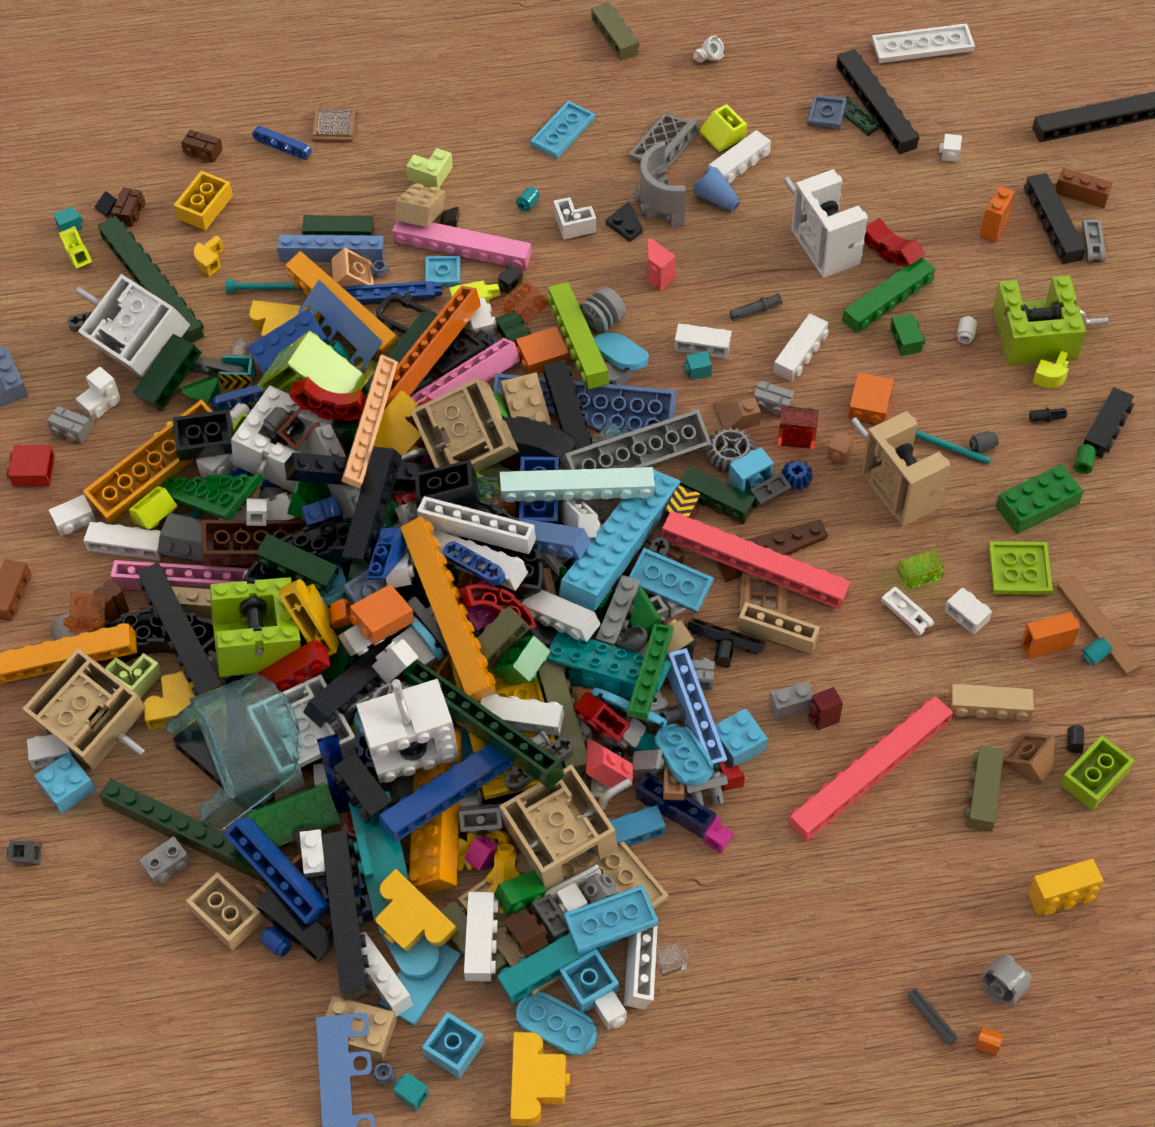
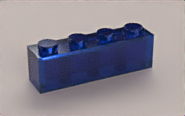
M647 772L636 786V799L651 807L657 805L662 815L704 839V834L716 819V813L685 794L684 800L663 799L664 782Z

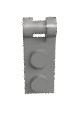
M1083 220L1082 228L1086 248V261L1099 260V262H1105L1106 251L1101 220Z

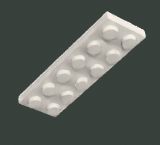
M967 23L872 35L871 39L879 63L975 50V44Z

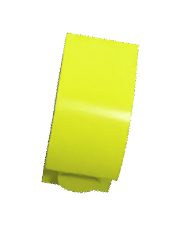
M75 226L58 233L65 252L76 269L92 262Z
M1061 351L1055 364L1041 359L1035 372L1033 384L1044 388H1057L1066 381L1069 371L1067 368L1069 361H1066L1068 353Z

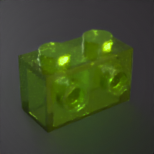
M934 549L899 561L898 573L907 589L918 588L925 583L940 580L943 577L945 567Z

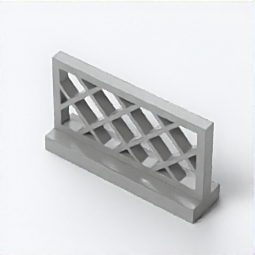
M664 113L628 154L629 158L641 162L644 154L637 155V152H646L650 147L659 143L656 142L657 139L665 138L664 142L668 146L665 148L664 165L667 170L699 133L698 119L691 118L688 121ZM666 120L672 121V123L663 125ZM684 125L683 128L677 129V126ZM673 127H674V129H675V130L668 131V132L665 131V129H669V128H673ZM663 130V133L654 135L655 132ZM676 135L673 139L668 140L669 136ZM654 140V143L645 145L646 142Z

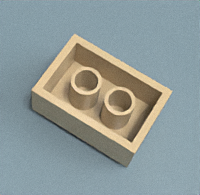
M412 184L396 200L395 221L428 227L444 210L445 191L440 190L438 187L428 188L423 187L422 184Z
M537 372L501 381L500 390L510 417L523 416L531 420L547 422L550 426L552 425Z
M218 872L186 900L189 910L232 951L264 922L260 911Z
M332 996L326 1016L366 1013L368 1015L369 1033L365 1036L348 1037L349 1053L368 1051L372 1059L384 1062L397 1022L395 1012L351 1000L343 1001V998ZM354 1018L351 1022V1028L355 1032H360L365 1027V1022L362 1018Z

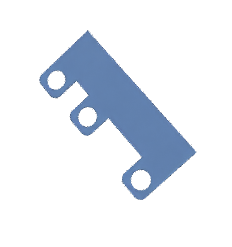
M318 280L298 313H302L306 306L312 309L313 316L319 311L325 317L320 327L323 329L324 326L328 325L332 330L331 335L327 337L328 340L331 341L338 330L357 349L349 363L354 366L355 358L361 357L363 359V366L359 370L363 372L382 344V341L333 292Z
M366 1013L316 1017L322 1127H357L361 1119H368L371 1127H375V1118L372 1114L352 1115L350 1076L367 1075L371 1072L372 1068L371 1055L368 1051L349 1053L348 1037L365 1036L369 1033L368 1015ZM357 1017L362 1018L365 1022V1027L360 1032H355L351 1028L352 1020ZM358 1056H363L367 1060V1067L362 1071L356 1070L353 1066V1061Z

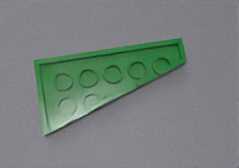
M241 474L240 477H232L231 475L208 476L207 479H202L200 476L194 477V479L177 477L167 478L161 487L167 490L174 502L223 520H230L264 478L261 474H254L252 477H248L247 474Z

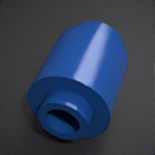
M276 926L267 927L261 933V943L275 955L283 957L291 950L292 943L290 938Z

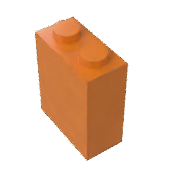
M1002 186L997 188L985 209L980 232L981 238L996 243L1009 220L1015 191Z
M556 326L516 339V349L518 356L521 358L522 369L526 370L528 374L542 373L544 365L565 360L566 365L570 364L569 351Z
M858 372L848 417H856L858 420L869 421L875 424L884 422L894 379Z
M391 584L350 606L351 615H349L351 623L354 626L357 625L362 636L365 639H369L373 645L414 622L413 609Z
M1072 612L1027 623L1021 645L1028 660L1072 648L1080 629L1079 621L1077 618H1074Z

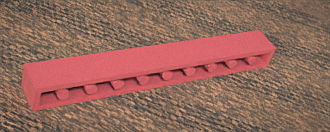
M671 511L662 528L661 537L670 543L839 610L851 582L843 577L830 574L823 569H818L805 562L792 559L790 556L774 552L770 548H764L752 541H746L734 534H729L716 527L703 524L699 520L688 518L681 513Z
M936 696L931 700H926L917 712L913 711L907 716L905 722L902 724L898 723L888 736L883 735L876 746L869 747L859 760L857 758L854 759L848 769L838 772L830 784L828 782L820 788L819 793L815 796H809L802 807H796L790 813L789 826L805 842L808 841L951 721L953 711Z

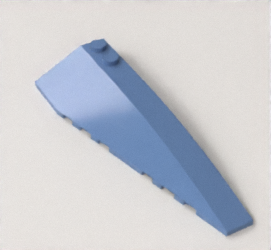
M495 373L493 391L502 395L500 390L501 381L520 376ZM538 377L547 410L555 414L545 378ZM572 381L576 384L577 393L575 394L577 399L581 400L582 416L585 415L587 426L609 434L619 436L675 417L678 395L675 390L613 384L588 389L586 383Z

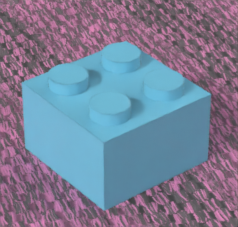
M761 447L752 450L742 458H737L731 462L728 484L749 493L751 488L773 476L774 462Z
M746 708L715 724L727 761L731 767L740 765L767 750L768 738Z
M69 752L34 775L41 789L61 814L96 791L91 779Z
M597 949L559 970L561 982L582 1013H586L594 1008V1001L609 992L619 993V983Z
M447 1012L422 1046L423 1055L460 1079L485 1044L484 1036Z

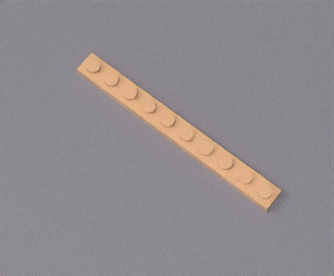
M380 355L341 480L359 489L364 480L398 364L397 361L384 355Z

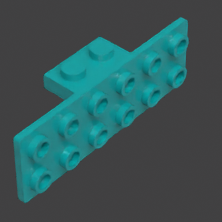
M558 632L549 647L550 653L547 656V661L581 670L582 685L620 695L622 682L635 686L645 654L628 652L620 647L589 639L587 642L581 639L576 640L570 634ZM665 660L656 692H659L671 667V662Z
M386 791V795L391 800L389 791ZM349 803L357 841L353 842L355 854L360 853L361 861L357 862L359 873L364 874L375 921L376 917L390 904L380 893L381 883L395 869L409 881L400 840L394 843L380 826V822L374 827H371L369 822L365 824L359 816L360 812L357 806L353 808Z

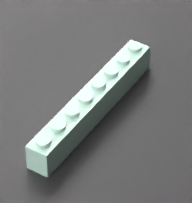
M653 467L500 472L499 475L500 502L509 503L540 500L570 501L572 499L653 497L655 489Z

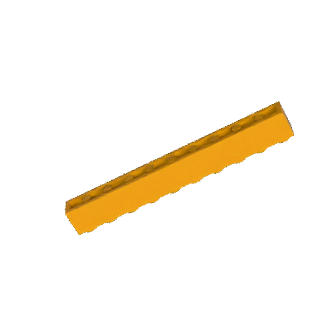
M419 516L400 528L464 691L467 695L478 701L496 691L494 687L496 682L493 675L488 672V661L480 652L481 644L474 637V627L466 617L468 614L467 609L460 602L461 594L452 582L454 577L450 570H447V560L439 550L441 547L440 542L434 537L432 532L434 527L429 520L426 521Z

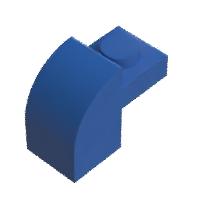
M336 497L326 498L300 507L306 526L342 516Z

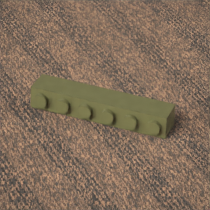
M546 661L536 672L544 702H557L563 705L564 710L560 736L554 735L555 741L561 737H569L574 744L573 754L562 761V767L564 769L572 764L575 770L580 768L581 773L586 772L587 751L585 745L587 741L585 734L581 733L580 730L581 719L576 715L573 708L576 702L569 692L571 691L569 679H566L564 675L566 668L564 665ZM561 745V749L564 748V749L567 750V749H568V745H567V746Z

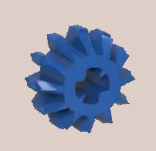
M792 459L790 463H785L784 468L781 470L793 491L796 488H799L801 491L804 487L808 488L813 479L812 468L808 467L807 462L801 463L800 459L798 462Z

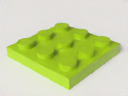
M989 541L993 594L1052 595L1053 588L1047 542Z

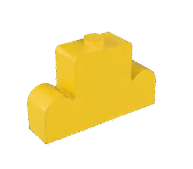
M253 300L249 313L252 327L257 331H262L261 336L263 337L297 316L301 306ZM304 307L303 311L309 308V310L312 313V309L310 307ZM317 311L314 317L321 326L324 316Z
M401 390L384 410L374 442L375 447L394 448L401 455L419 448L417 446L423 440L418 428L409 421V419H414L410 411L419 407V405L404 391Z
M298 579L281 587L278 596L306 641L310 642L315 639L325 645L328 650V656L336 653L339 641L335 631L330 628V610L315 585L311 584L306 587L305 583Z
M186 671L164 675L161 677L163 698L150 696L144 702L146 707L144 709L145 722L148 729L153 730L226 717L228 712L225 695L223 694L204 704L201 698L196 699L191 689L195 686L193 682L188 683L184 675Z
M397 869L381 883L380 893L390 904L376 917L375 921L386 932L383 936L391 944L396 942L405 952H409L425 935L432 946L441 947L458 931L456 926Z
M514 1032L511 1126L536 1125L542 1116L540 1104L563 1105L565 1103L566 1086H570V1073H566V1056L563 1054H543V1040L537 1033Z

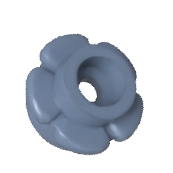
M377 260L373 262L371 272L373 275L383 276L388 272V267L384 261Z
M388 1063L378 1064L373 1072L374 1080L378 1081L379 1084H387L388 1081L394 1078L393 1067Z

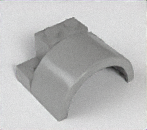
M663 141L650 147L642 156L640 162V183L636 184L634 198L636 202H639L640 213L644 214L646 220L664 216L666 222H669L671 228L685 225L686 189L684 185H668L669 179L664 177V174H666L664 165L666 144Z

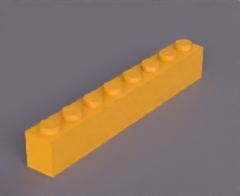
M118 624L116 627L100 628L98 631L90 633L83 632L77 636L62 637L55 641H44L42 644L26 645L16 650H6L0 653V684L55 672L77 648L95 662L137 653L136 631L129 624Z

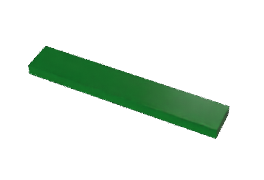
M656 623L653 625L628 707V717L648 719L673 635L674 627Z

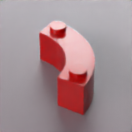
M881 218L866 225L864 243L870 249L874 248L879 253V257L888 263L893 261L897 266H908L925 255L922 246L916 239L906 240L897 236L886 226Z
M308 376L293 383L289 392L291 399L305 411L309 410L320 418L332 421L333 419L350 421L361 418L366 402V396L361 389L352 393L330 392L319 387Z
M487 584L470 585L458 589L461 594L460 601L466 608L479 607L487 609L498 616L502 610L509 606L531 627L530 629L537 627L527 607L522 605L515 598V595L505 589Z

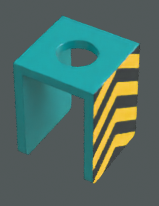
M222 355V362L241 366L248 371V373L219 372L222 388L243 389L254 386L256 367L253 356Z

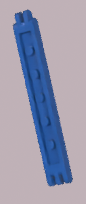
M434 281L342 287L360 304L380 303L391 294H398L404 297L408 293L415 300L434 299L436 296L442 295V284L435 283Z

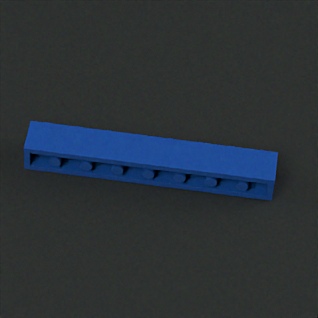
M486 744L483 749L476 753H471L466 760L454 764L444 774L437 775L427 785L418 787L413 794L404 796L394 806L385 808L379 815L380 826L392 841L396 843L515 764Z

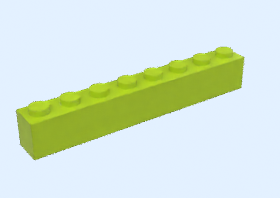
M569 282L549 286V294H546L547 302L549 305L551 304L553 316L556 315L558 327L561 326L562 337H566L565 342L567 348H570L571 358L576 360L575 366L577 371H580L582 383H586L588 389L608 385V369Z

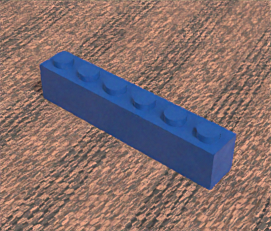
M250 817L234 820L224 833V836L305 924L319 921L329 909V902Z

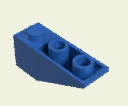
M381 528L367 571V580H384L403 558L407 543L399 528Z

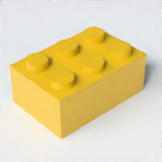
M200 171L173 205L176 218L206 231L233 197L230 182Z
M1090 859L1034 876L1027 894L1037 916L1042 914L1047 916L1055 913L1058 909L1064 908L1067 910L1073 908L1078 903L1084 902V904L1094 901L1104 880L1094 859Z

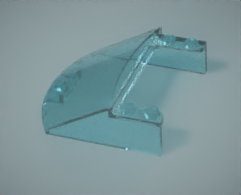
M257 673L190 698L191 704L165 723L168 731L173 734H179L191 724L195 727L200 725L224 788L216 792L215 796L207 802H203L200 805V818L202 823L220 829L228 827L235 819L240 818L300 771V764H298V754L302 752L301 746L298 745L300 730L294 710L285 694L279 691L276 684Z

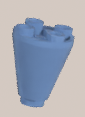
M709 166L705 171L706 175L694 183V194L727 211L733 212L740 204L738 196L717 167Z

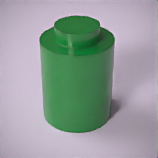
M1089 444L1078 447L1073 466L1075 471L1082 474H1088L1092 471L1096 456V449Z

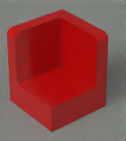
M724 762L719 763V771L726 775L728 784L722 785L724 791L744 787L745 775L743 772H740L738 765L725 768Z

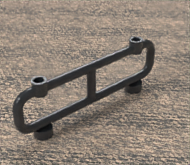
M406 293L404 297L398 294L387 296L377 308L376 317L392 332L395 329L405 334L409 328L383 315V312L392 301H397L403 307L411 308L419 313H437L413 302L415 300L414 297ZM465 328L488 348L493 345V342L487 339L488 334L485 331L479 330L478 333H475Z

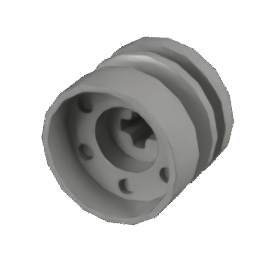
M607 286L599 288L593 293L592 297H588L586 301L579 305L588 327L598 334L605 333L607 329L612 327L613 323H617L626 315V307L621 297Z

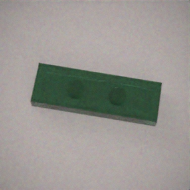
M848 96L845 97L847 98V105L844 116L867 136L880 129L881 124Z

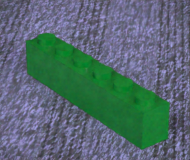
M922 257L846 307L843 311L842 321L856 333L862 329H867L872 322L878 321L885 313L892 311L899 303L905 302L909 296L918 293L926 284L929 285L934 280L935 268Z

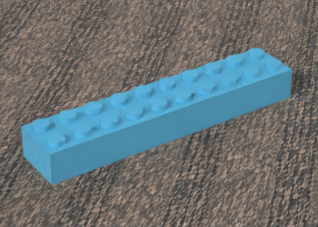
M653 469L655 483L653 497L622 499L597 532L596 537H593L581 559H577L562 578L559 597L595 611L664 517L665 509L677 486H680L681 481Z

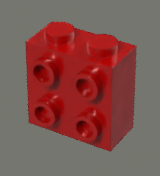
M14 445L13 452L10 453V468H7V478L10 479L12 486H50L55 459L52 446Z
M586 691L573 707L579 712L577 715L579 718L589 723L595 731L601 733L609 740L613 737L619 741L630 727V724L615 711Z

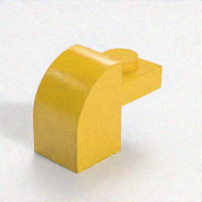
M218 236L207 241L205 245L197 243L194 248L197 268L208 277L221 268L218 254L224 249L221 238Z

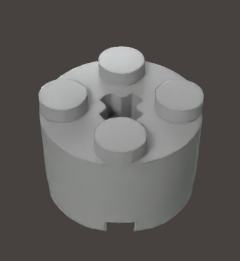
M1009 954L996 958L979 976L980 983L983 981L985 985L983 990L988 997L1001 1006L1004 1003L1008 1004L1007 1007H1012L1030 989V980L1032 979L1030 972L1022 969Z

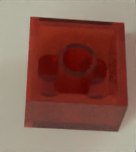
M782 406L777 445L814 449L819 409Z

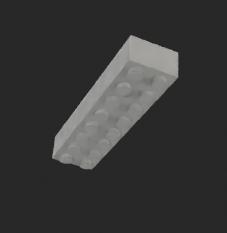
M699 409L565 453L559 459L563 470L643 468L704 449L711 444Z

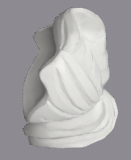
M717 36L707 38L702 47L693 53V59L699 63L706 59L709 61L720 60L724 57L723 42Z

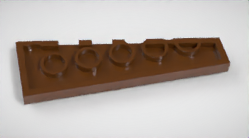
M817 520L749 538L746 541H752L759 546L770 548L782 555H791L800 549H805L827 539L828 534L822 521ZM717 561L725 583L742 576L743 571Z

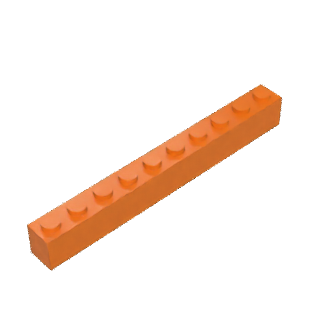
M460 286L399 362L384 410L401 390L409 396L412 394L481 306L477 288Z

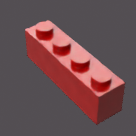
M314 639L253 675L255 696L262 700H267L306 682L308 679L329 668L330 662L327 647Z

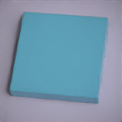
M425 256V281L440 283L442 287L460 285V256Z

